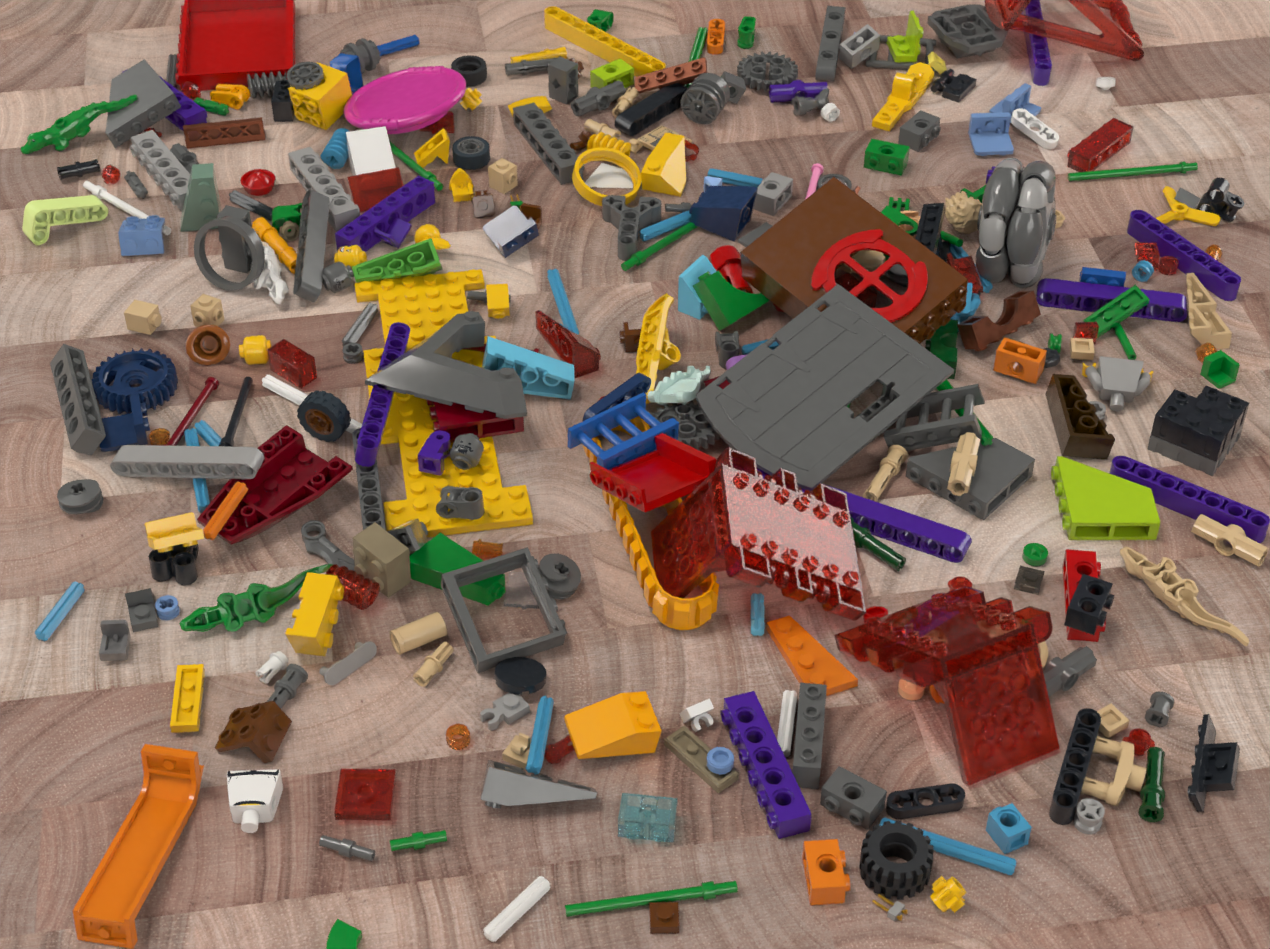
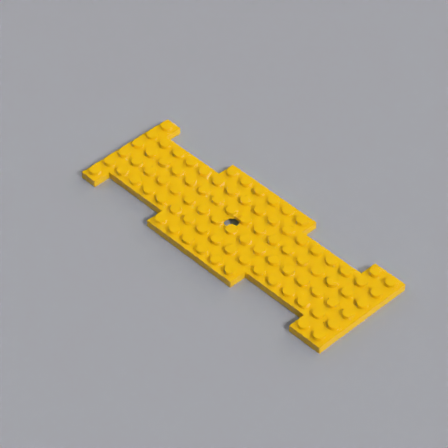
M482 269L355 283L357 303L379 301L384 343H386L390 326L393 323L400 322L409 326L410 335L406 352L443 327L455 315L468 312L465 291L485 289ZM485 336V337H484V343H485V344H486V342H487V337H488V336ZM384 348L363 350L367 378L378 371ZM461 349L459 352L455 351L452 354V359L482 368L485 352ZM368 385L369 399L373 386ZM394 393L380 445L399 443L407 499L383 502L387 531L413 519H419L420 522L425 524L428 531L427 538L435 537L439 533L453 535L533 525V516L526 485L502 488L493 437L479 439L484 446V450L479 464L474 468L463 470L456 467L449 455L444 458V472L441 476L419 471L418 453L429 436L434 432L433 422H436L435 420L431 421L429 407H432V405L428 406L426 399L418 398L414 395ZM445 486L475 487L480 489L483 495L484 515L476 520L443 518L439 516L436 512V505L441 500V489Z

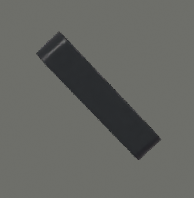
M679 83L663 87L620 113L615 120V128L629 136H635L681 107V98L688 88Z
M1090 708L1081 709L1077 713L1053 793L1049 816L1054 823L1059 825H1068L1074 819L1098 735L1101 716L1097 711Z

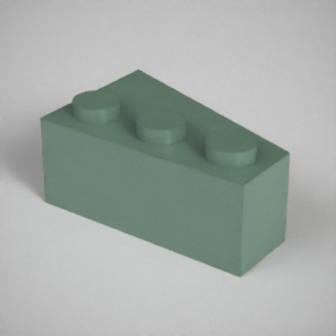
M214 163L192 165L181 214L180 232L200 230L203 225L216 219L217 214L221 212ZM218 226L212 227L210 229H218Z

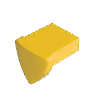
M458 168L450 179L449 190L452 191L454 202L470 201L471 195H473L472 180L463 169Z

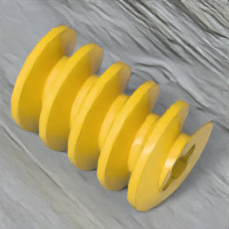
M603 132L597 135L592 134L587 144V150L598 147L611 148L624 153L628 157L631 152V143H625L623 140L618 141L616 137L612 138Z

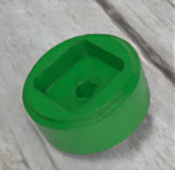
M1029 543L1024 547L1022 558L1025 563L1031 566H1042L1046 563L1048 550L1045 546L1039 543Z

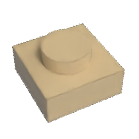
M1070 338L1071 359L1093 360L1095 354L1093 339Z
M1112 703L1097 711L1101 716L1099 731L1107 738L1128 728L1130 720Z

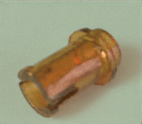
M1215 244L1207 247L1205 253L1217 261L1222 256L1220 246Z
M482 539L473 541L472 554L477 557L495 558L501 556L503 553V543L482 542Z

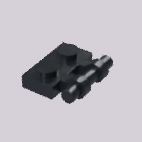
M953 69L946 70L941 74L940 78L933 82L931 91L934 93L937 91L942 92L943 98L959 103L976 86L977 79L966 74H959L956 77L953 76L955 74Z

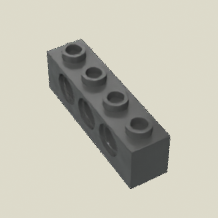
M800 683L792 772L800 788L819 789L827 685Z

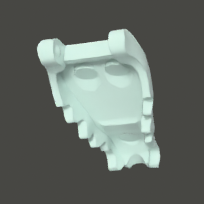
M687 366V372H671L670 377H664L663 381H659L656 389L648 393V400L659 405L667 403L687 404V402L695 399L701 384L710 376V366H706L704 371L695 369L694 366Z

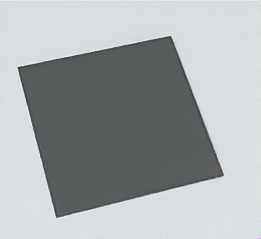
M1180 187L1174 199L1195 209L1201 198Z

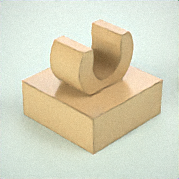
M519 733V736L516 735L502 753L503 760L526 770L531 744L530 736Z

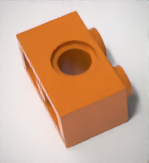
M1004 337L996 350L993 371L1036 384L1044 370L1047 350Z
M838 839L804 841L802 861L810 905L844 903L846 891H850L849 874H844L843 868L846 867L845 851L839 849Z

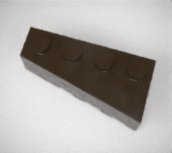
M1052 374L1045 395L1062 456L1107 460L1115 438L1112 433L1108 434L1106 431L1107 425L1104 420H1099L1095 413L1097 409L1087 401V394L1075 375Z

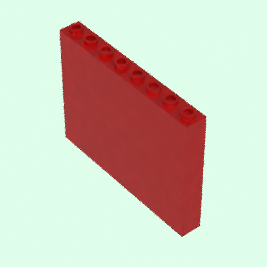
M184 0V5H181L179 53H177L178 63H176L177 73H175L176 84L180 85L181 92L216 90L218 84L244 85L249 88L247 74L254 79L255 73H257L259 78L262 77V73H265L267 78H269L270 72L276 77L278 71L281 72L282 76H284L286 71L287 78L288 70L295 65L294 0Z

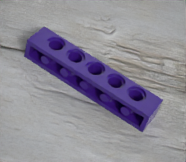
M159 76L173 91L181 105V108L165 117L182 131L184 125L207 123V112L203 107H200L192 99L185 96L181 91L173 87L172 84H169Z
M418 175L335 233L337 251L343 246L358 245L362 251L366 252L381 241L374 233L375 229L386 233L394 218L409 222L435 203L434 182Z
M755 691L724 698V709L720 711L721 720L724 726L728 725L730 729V740L733 746L737 745L741 765H746L749 783L751 787L755 786L757 790L759 806L765 808L767 812L766 819L769 828L775 830L778 839L809 832L811 811Z

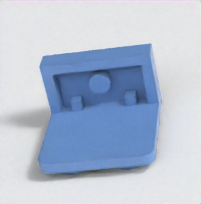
M1009 112L971 113L968 135L976 155L1013 154L1014 148L1008 133L1011 119Z
M158 215L148 216L147 219H139L136 216L126 218L118 231L121 256L164 254L162 230L165 225V218H160Z

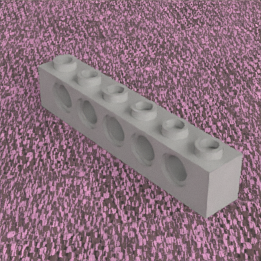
M153 130L132 136V145H130L132 155L138 158L140 165L146 168L148 175L153 176L157 186L162 187L164 194L168 195L172 204L177 206L182 212L190 173Z
M311 147L288 153L290 170L306 192L312 189L329 197L328 222L336 232L360 216L358 205H354L350 195L344 192L342 184H338L335 175L329 172L326 163H322L318 153H315Z

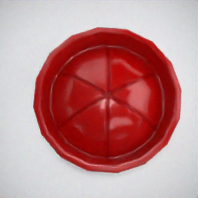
M254 169L242 175L240 182L248 194L261 196L272 191L276 178L269 170Z

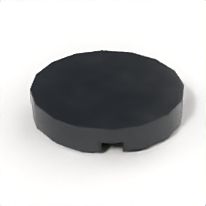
M512 657L504 659L497 664L494 679H496L497 686L505 692L522 695V691H529V694L541 690L546 684V669L534 659Z

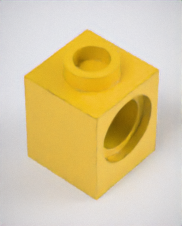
M508 283L486 285L488 317L502 319L505 316H510Z

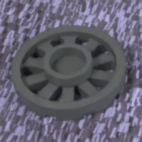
M315 62L298 63L287 72V80L290 86L303 90V88L311 89L314 85L320 84L324 78L322 67Z

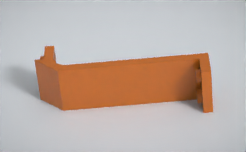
M144 744L141 750L144 773L141 792L73 909L77 940L129 949L135 947L138 941L135 918L197 805L204 769L203 765H199L198 752Z

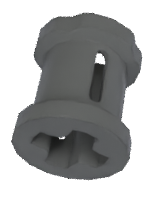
M1154 692L1150 697L1151 706L1146 711L1145 720L1150 725L1164 727L1168 723V713L1174 706V699L1166 692Z

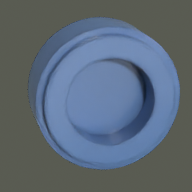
M716 747L708 752L707 767L711 772L726 774L733 769L734 755L729 749Z

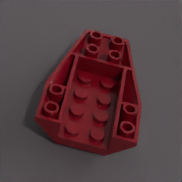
M286 425L257 448L264 454L265 459L253 479H229L197 518V521L205 527L236 482H243L246 484L248 492L217 535L230 545L242 542L270 529L318 499L353 470V466L337 456L329 462L322 459L306 448L302 434Z

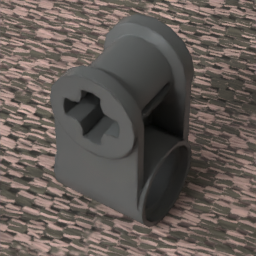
M738 331L726 334L715 332V347L719 365L726 369V362L730 358L739 356Z
M445 486L441 489V500L436 505V512L439 516L443 518L476 520L484 515L483 495L480 489Z

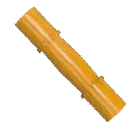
M259 217L255 219L252 223V228L261 241L266 242L274 250L279 261L291 273L295 274L297 259L295 249L286 243L278 234L276 228L272 227L265 218Z

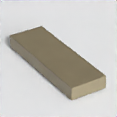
M685 725L664 739V745L718 794L739 780V773L734 769L726 774H715L708 769L707 754L711 748Z

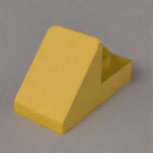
M444 128L414 152L416 161L422 168L432 163L437 156L448 164L450 140Z

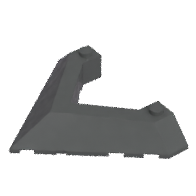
M468 311L455 315L431 336L365 380L366 385L374 386L380 384L386 386L387 390L410 394L418 398L450 406L454 402L463 404L465 409L483 413L484 410L495 412L496 417L503 419L527 416L522 381L514 368H502L491 371L452 359V354L455 351L459 352L463 348L484 346L485 321L479 312Z

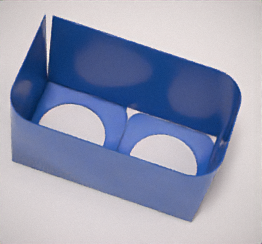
M340 53L330 61V67L347 73L352 95L363 87L358 56Z

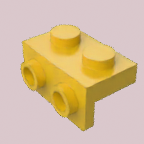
M193 512L145 522L144 524L149 547L154 550L158 549L159 553L171 551L173 546L183 544V547L198 544L197 540L204 539L203 529L197 527Z

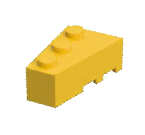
M307 572L299 594V599H301L299 609H294L292 613V618H296L293 628H287L285 633L295 653L326 657L327 649L332 647L333 633L331 631L333 624H337L338 601H341L344 595V586L341 585L338 576Z

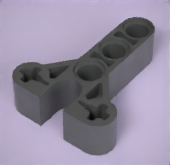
M609 195L603 198L602 218L618 229L617 255L620 260L627 261L637 252L639 231L641 229L661 222L662 203L660 199L640 197L638 206L630 208L625 206V196Z

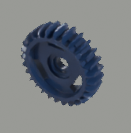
M132 348L131 352H125L124 350L122 354L115 353V357H107V362L101 361V366H97L96 372L93 373L92 385L98 403L103 405L104 409L109 408L110 412L117 410L118 414L123 412L129 414L132 412L129 395L139 394L141 403H146L147 410L151 408L156 410L157 405L163 406L164 401H170V396H174V391L177 390L178 384L176 368L171 359L167 358L166 354H160L159 351L153 353L151 349L144 351L141 348L139 351H135ZM135 384H141V385L138 386V387H131L132 385H135Z

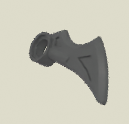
M312 520L302 526V540L305 543L307 552L317 554L326 560L327 564L335 566V569L329 571L328 575H335L341 578L359 577L354 570V559L346 555L327 539L325 525L322 522ZM314 530L320 532L317 536L307 535L310 531Z

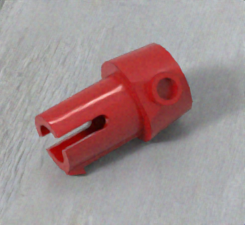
M721 246L710 254L709 261L716 271L719 270L725 280L741 291L746 290L747 293H753L750 284L742 278L741 254L734 246Z

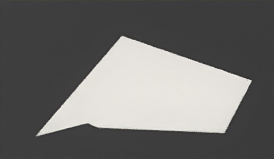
M601 163L585 182L588 187L633 188L632 180L624 169Z

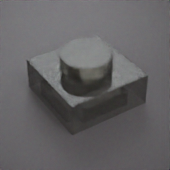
M1020 565L1014 589L1039 595L1045 571Z

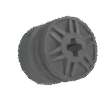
M713 73L700 74L683 94L681 108L691 121L703 125L709 124L717 118L721 110L728 103L730 89L720 76Z

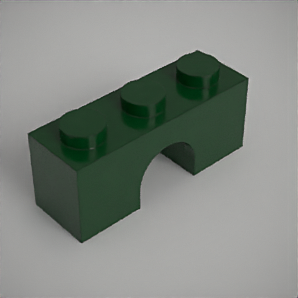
M952 319L945 326L939 327L934 335L925 341V348L954 369V373L947 379H955L958 348H956L958 320Z

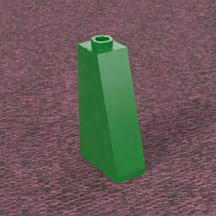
M439 533L409 556L410 576L412 580L442 590V574L482 562L483 560L442 533ZM499 574L459 587L462 597L489 606L506 592L505 574Z

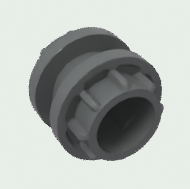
M365 38L357 40L355 44H345L340 52L358 56L362 74L365 70H374L380 61L378 47L372 40L367 41Z

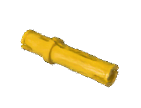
M565 47L550 50L547 48L536 53L510 57L511 63L521 62V60L533 61L557 57L567 59V51Z

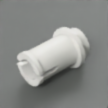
M280 651L271 653L269 655L270 659L255 672L257 678L263 675L259 679L261 682L268 684L280 670H284L287 667L288 658L284 653Z

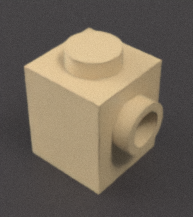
M501 158L488 166L489 187L505 194L518 185L517 165Z
M202 294L190 305L195 327L208 324L219 326L225 320L221 299Z
M134 300L124 311L128 330L151 335L161 324L162 317L156 304Z

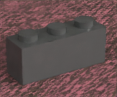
M226 205L216 217H235L252 227L250 212L246 209ZM218 226L219 242H221L222 259L224 260L225 269L248 274L251 270L252 254L248 243L234 229Z

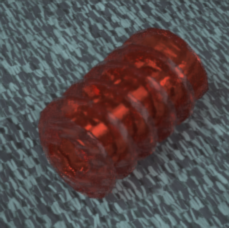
M333 564L326 572V575L338 576L341 585L344 586L342 601L348 602L360 610L370 607L378 597L380 584L378 582L372 583L370 578L364 579L362 574L349 570L347 566L339 567L337 564Z

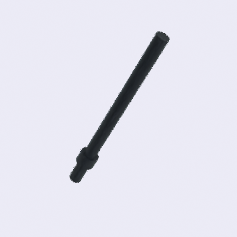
M245 377L228 428L219 446L234 447L233 439L253 382L251 377Z

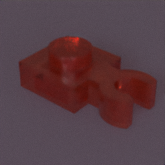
M1135 242L1134 251L1137 262L1146 260L1152 264L1154 271H1157L1160 257L1157 243Z

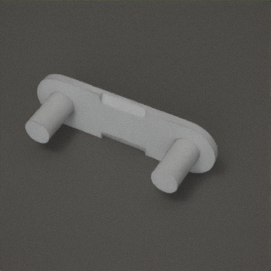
M367 641L364 644L357 642L354 652L329 668L321 667L319 672L324 676L327 684L336 685L375 656L377 647L371 641Z

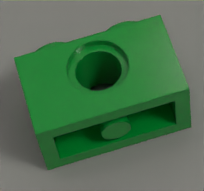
M871 139L865 150L864 168L902 176L908 164L910 146Z

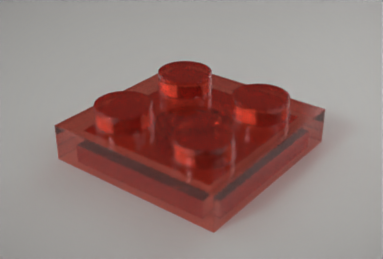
M341 769L334 811L335 820H391L396 769Z

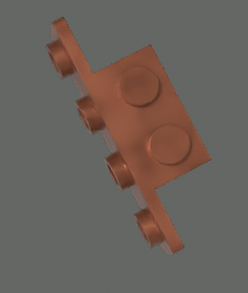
M704 57L635 77V88L640 94L658 88L662 89L675 83L681 85L692 83L700 74L707 73V60Z

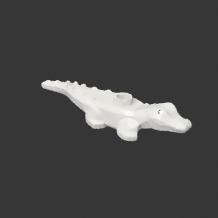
M261 241L265 253V263L261 275L254 281V288L267 287L270 291V297L276 304H281L289 288L286 282L281 279V267H279L277 255L266 242Z

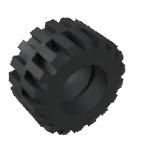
M897 820L895 823L885 821L883 826L877 824L873 826V831L869 830L866 833L865 839L862 842L859 869L861 870V878L866 879L865 885L868 888L873 887L874 893H883L885 898L891 899V896H895L897 900H902L906 895L911 898L915 896V892L921 893L924 890V886L928 884L933 864L934 848L933 845H930V838L923 836V830L920 828L914 829L913 824L907 823L905 825L901 824L902 821ZM886 857H900L907 862L895 863L887 860Z

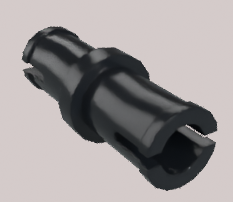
M97 159L82 163L77 161L72 165L57 167V173L60 175V180L75 176L80 178L84 174L100 172V165L97 164Z

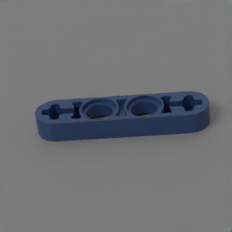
M642 373L635 374L589 407L584 413L582 421L643 392L646 394L650 389L651 379Z

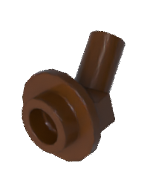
M582 131L578 136L581 141L571 143L569 146L574 150L587 147L588 140L592 134L589 131L587 133Z

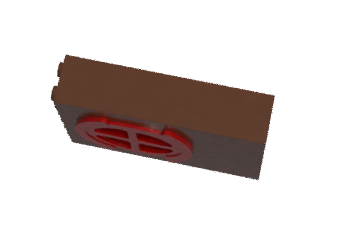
M835 177L830 179L740 252L742 278L792 319L836 286L834 273L844 263L863 277V281L849 292L857 297L869 286L877 288L891 299L893 303L887 307L871 309L919 344L925 339H930L939 327L945 326L951 317L956 313L962 312L967 304L968 279ZM862 250H873L885 253L890 258L875 271L869 272L851 257ZM895 264H900L908 276V288L903 295H898L879 280ZM823 304L817 310L822 312L827 306Z

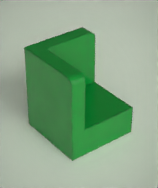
M1219 350L1204 357L1200 375L1215 387L1221 389L1236 381L1240 365L1222 350Z

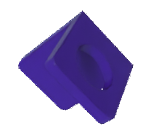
M394 218L386 233L377 229L374 230V233L382 242L399 249L412 225L401 219Z

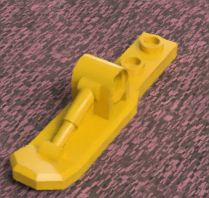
M919 62L911 65L906 74L896 73L892 92L887 97L885 105L872 120V127L890 132L901 116L913 108L934 78V71L930 65Z
M667 293L658 298L648 308L642 322L636 356V374L642 373L651 379L650 389L646 393V404L650 403L647 397L648 393L654 391L657 369L664 370L677 363L681 358L678 347L670 342L668 328H666L668 311L674 302V298Z

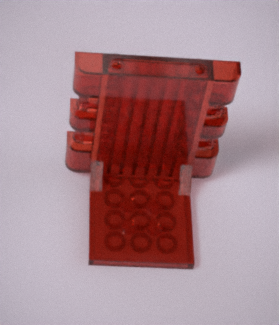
M727 447L719 455L714 471L651 531L656 577L663 590L672 596L684 599L711 573L726 570L728 577L756 587H762L765 584L773 585L775 581L776 587L781 589L784 597L798 602L814 599L816 596V600L822 603L824 611L852 621L858 620L866 613L847 494L822 483L812 491L805 490L803 493L802 488L797 486L796 473L780 468L772 476L765 475L763 479V473L757 470L755 457Z
M964 586L948 593L934 594L931 596L932 599L884 617L869 618L865 621V624L834 635L837 648L841 654L860 662L870 661L874 668L887 673L896 672L899 678L917 686L928 687L933 685L945 703L963 784L970 786L1060 749L1038 644L1046 641L1052 634L1053 626L1050 612L1032 606L1014 612L1012 600L999 597L986 602L984 591Z

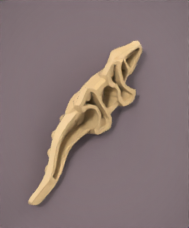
M1130 547L1120 549L1119 552L1125 562L1128 573L1143 579L1153 594L1166 604L1170 610L1176 611L1182 618L1191 621L1193 625H1200L1208 630L1215 629L1221 633L1229 634L1232 638L1240 641L1241 644L1248 646L1249 639L1236 626L1208 613L1197 600L1199 590L1195 582L1191 579H1182L1175 572L1176 565L1171 559L1163 557L1161 563L1156 565Z

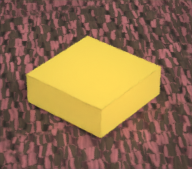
M935 52L927 55L929 65L940 75L947 70L945 61Z

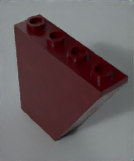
M426 400L428 406L432 405V407H429L431 421H436L433 422L434 432L439 430L448 432L451 443H454L455 438L459 435L468 433L474 434L480 439L524 432V417L503 419L496 417L495 412L484 410L483 413L465 409V405L455 402L450 406Z

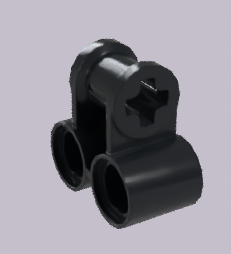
M1218 177L1212 181L1207 193L1203 194L1196 209L1217 214L1223 220L1231 222L1236 218L1237 211L1242 209L1245 203L1241 197L1228 191L1230 184L1225 178Z
M183 544L173 546V550L161 553L158 552V549L151 551L148 557L152 578L156 581H167L175 577L176 582L180 585L194 583L198 578L195 562L198 556V544L183 547Z

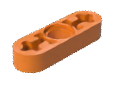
M721 19L709 21L707 52L717 55L723 52L725 21Z

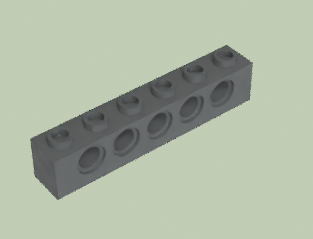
M535 103L513 108L515 127L561 185L573 182L572 172L578 156L575 150L571 149L566 139H563L558 129L554 128L550 119L546 118L542 109H539ZM584 165L579 170V174L582 179L583 170L585 169Z
M63 344L50 362L70 447L78 453L92 456L106 436L84 351Z

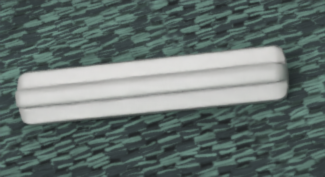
M785 690L783 692L777 741L785 757H788L791 752L797 703V692L794 690Z
M543 876L537 877L484 928V936L491 942L497 941L550 890L549 881Z

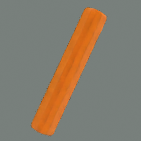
M236 482L204 527L203 534L205 539L214 540L248 492L245 483Z

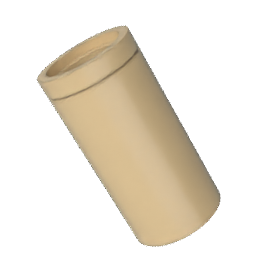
M435 612L391 630L389 635L395 651L401 655L446 636L447 628L439 612Z

